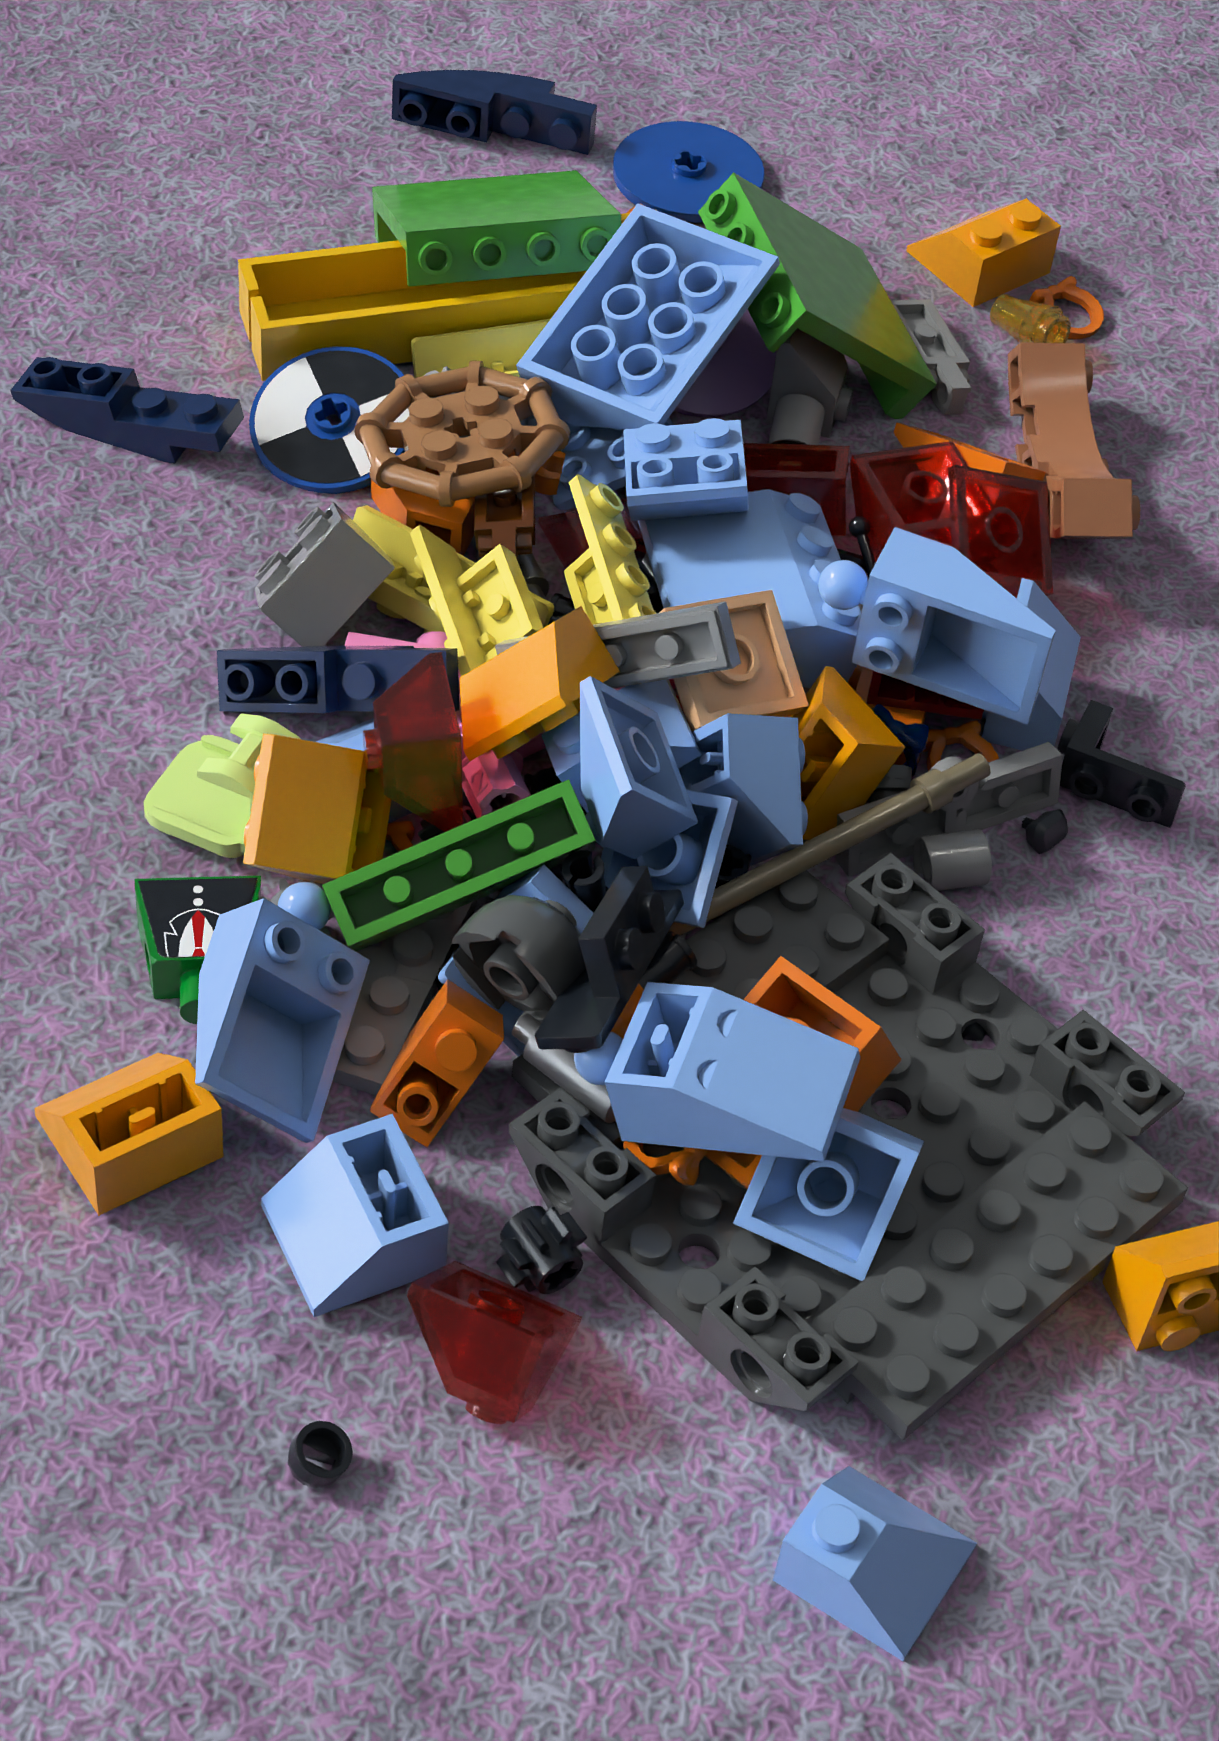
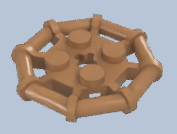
M470 361L468 367L416 378L410 374L397 378L395 388L372 412L364 413L358 418L354 431L356 438L364 445L370 461L369 475L372 481L381 488L387 489L395 486L439 500L441 507H453L456 500L511 488L516 492L529 488L532 483L531 477L554 452L561 451L568 445L570 437L569 426L560 419L551 399V386L540 377H533L528 380L484 367L483 361ZM499 395L504 396V397H508V398H510V399H508V400L500 399V398H499ZM406 409H409V417L404 422H394ZM534 415L537 426L521 425L520 421ZM389 448H404L405 452L396 456L390 452ZM514 450L516 455L508 458V455ZM426 467L439 471V475L426 472Z

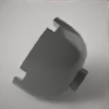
M508 895L484 905L474 913L455 934L451 943L460 944V947L452 957L455 966L466 982L487 1003L497 1010L507 1001L514 1007L524 1011L517 1021L523 1015L529 1013L542 1023L558 995L567 989L586 967L578 941L581 934L576 928L577 923L574 916L563 905L552 900L543 901L535 897Z

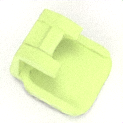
M242 713L230 727V733L243 739L240 744L219 736L203 735L201 741L187 745L177 754L144 800L145 818L151 826L163 833L226 858H237L245 853L244 831L251 815L255 789L254 766L260 755L263 734H275L301 739L271 719Z

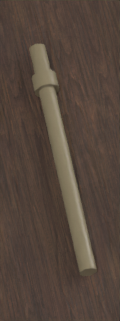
M977 753L942 772L938 769H932L913 779L910 783V788L806 841L802 846L789 850L715 888L706 922L920 811L930 814L953 801V794L990 775L991 770L988 761L982 754ZM673 922L667 934L672 931L675 935L681 936L697 927Z

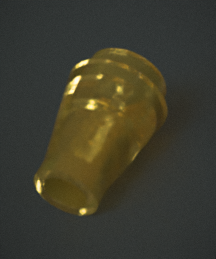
M1002 294L996 299L990 311L991 322L1002 327L1019 343H1066L1070 334V320L1064 316L1062 309L1058 306L1018 299L1008 294Z

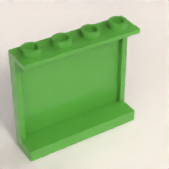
M576 170L372 187L376 240L378 243L398 240L406 251L408 286L587 271L622 225L621 213Z
M734 172L718 190L710 195L707 202L698 211L707 230L778 256L780 265L748 307V311L769 351L774 353L797 328L857 361L885 414L894 419L904 418L937 385L860 247Z

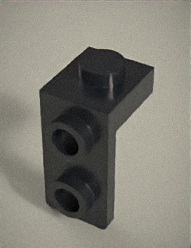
M1090 700L1080 722L1070 718L1059 741L1057 750L1065 755L1061 767L1060 786L1072 790L1074 794L1083 799H1095L1127 811L1140 821L1155 822L1171 828L1186 784L1171 776L1100 750L1114 708Z

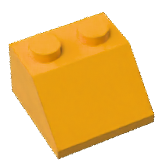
M1026 198L984 212L907 245L906 251L967 303L975 307L1049 274L1061 226Z

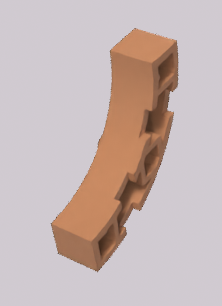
M1020 342L1008 353L1010 415L1021 416L1024 444H1016L1014 446L1018 462L1046 472L1032 513L1035 523L1038 527H1047V536L1056 539H1127L1133 537V530L1138 528L1140 521V501L1137 495H1132V479L1114 478L1109 472L1107 459L1102 458L1099 452L1088 400V393L1093 383V366L1091 360H1085V343Z

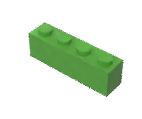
M568 779L327 882L322 887L348 947L357 952L499 891L543 864L550 869L562 864L564 859L573 852L579 850L592 851L595 849L596 840Z

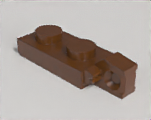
M535 474L531 477V486L521 492H516L511 488L475 496L474 532L479 557H484L499 544L513 552L518 563V555L533 554V545H535Z

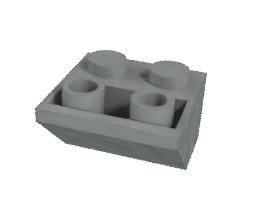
M334 502L325 512L319 507L313 509L295 530L294 533L299 537L295 545L285 556L279 551L274 552L255 574V578L259 581L255 587L259 609L302 647L324 646L395 569L391 558Z

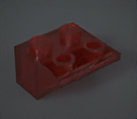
M743 443L748 492L769 489L787 495L792 493L804 494L820 504L831 535L846 536L854 474V459L850 446Z

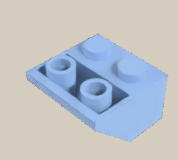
M711 418L693 424L665 426L653 423L641 426L640 428L623 429L626 495L631 521L748 511V489L741 419L724 421Z
M1025 578L1021 579L1017 599L1056 630L1033 713L1028 725L984 710L982 719H986L982 734L985 740L1022 751L1047 742L1055 746L1081 638L1033 580Z
M727 713L694 730L692 734L702 755L680 767L679 772L686 790L730 797L738 801L727 845L740 849L745 855L750 854L752 856L750 866L802 846L803 835L808 823V813L805 803L801 801L800 773L805 762V747L803 741L799 738L798 718Z
M393 1114L326 1136L261 1198V1207L313 1317L446 1270L449 1222Z

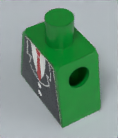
M261 876L135 879L137 924L153 997L155 999L180 998V1015L185 1021L193 1024L198 1022L199 973L219 915L258 901L259 896H261Z

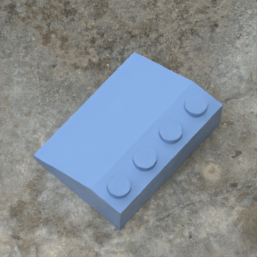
M637 204L516 364L518 373L521 378L529 380L533 377H540L551 386V399L560 419L575 426L635 429L653 423L664 425L780 265L779 258L765 251Z
M767 489L748 492V511L638 521L663 608L772 590L803 687L811 688L825 666L834 667L848 682L857 664L851 662L861 611L859 606L848 610L832 608L825 603L820 595L818 584L821 573L829 564L841 559L821 506L815 500L801 493L787 495Z

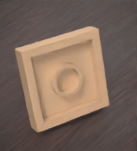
M772 590L667 607L659 612L725 601L727 603L741 664L733 669L673 678L686 720L692 732L727 713L783 717L798 714L809 706Z

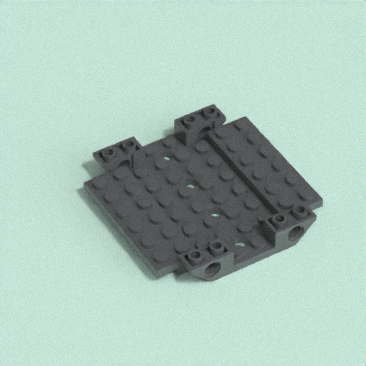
M889 853L846 884L845 894L851 907L806 870L727 911L685 940L696 956L697 965L671 983L714 987L743 1000L777 959L782 956L882 1027L902 1060L858 1112L919 1138L924 1143L863 1281L733 1224L747 1189L705 1156L700 1160L699 1175L693 1186L679 1183L671 1173L656 1175L628 1148L624 1149V1141H621L616 1121L612 1123L605 1122L525 1060L523 1054L513 1060L512 1077L539 1103L510 1122L508 1132L547 1208L555 1207L560 1215L569 1212L587 1236L583 1243L750 1401L807 1411L833 1390L847 1404L857 1397L902 1440H905L1108 1266L1115 1246L1138 1241L1183 1202L1188 1187L1126 1136H1140L1181 1102L1185 1092L1084 1009L1057 1029L976 962L985 929L892 853ZM977 1022L986 1031V1035L994 1041L996 1047L992 1049H974L964 1042L962 1033L968 1025ZM881 1100L894 1101L905 1109L907 1116L902 1119H885L873 1110L872 1105ZM643 1143L645 1155L656 1158L684 1149V1147ZM701 1246L707 1248L716 1256L717 1263L706 1269L692 1268L682 1261L679 1253L687 1247Z

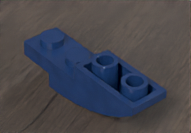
M477 70L419 71L396 74L392 85L393 120L486 143L492 132H497L513 138H521L586 155L589 154L594 145L597 105L555 95V82L502 72Z
M36 357L10 390L13 400L66 431L173 464L177 462L186 448L221 452L244 419L239 399L216 397L210 394L167 391L160 388H143L139 386L134 369L108 366L103 363L90 364L59 360L53 357Z
M306 646L217 650L219 711L450 713L460 710L457 648Z

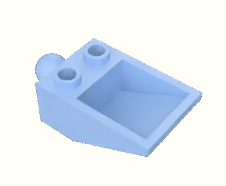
M894 527L869 575V580L862 567L849 560L835 561L823 570L819 578L818 587L825 603L838 610H848L859 604L863 605L851 663L1028 725L1056 630L956 548Z
M298 882L283 891L279 898L278 906L263 898L219 915L199 973L195 1084L291 1136L308 1143L314 1141L370 960L320 931L328 922L331 913V905L325 891L314 883Z
M647 982L623 1039L614 1032H610L600 1048L574 1053L575 1067L580 1076L591 1084L606 1085L621 1141L814 1161H825L860 1060L857 1047L714 987Z

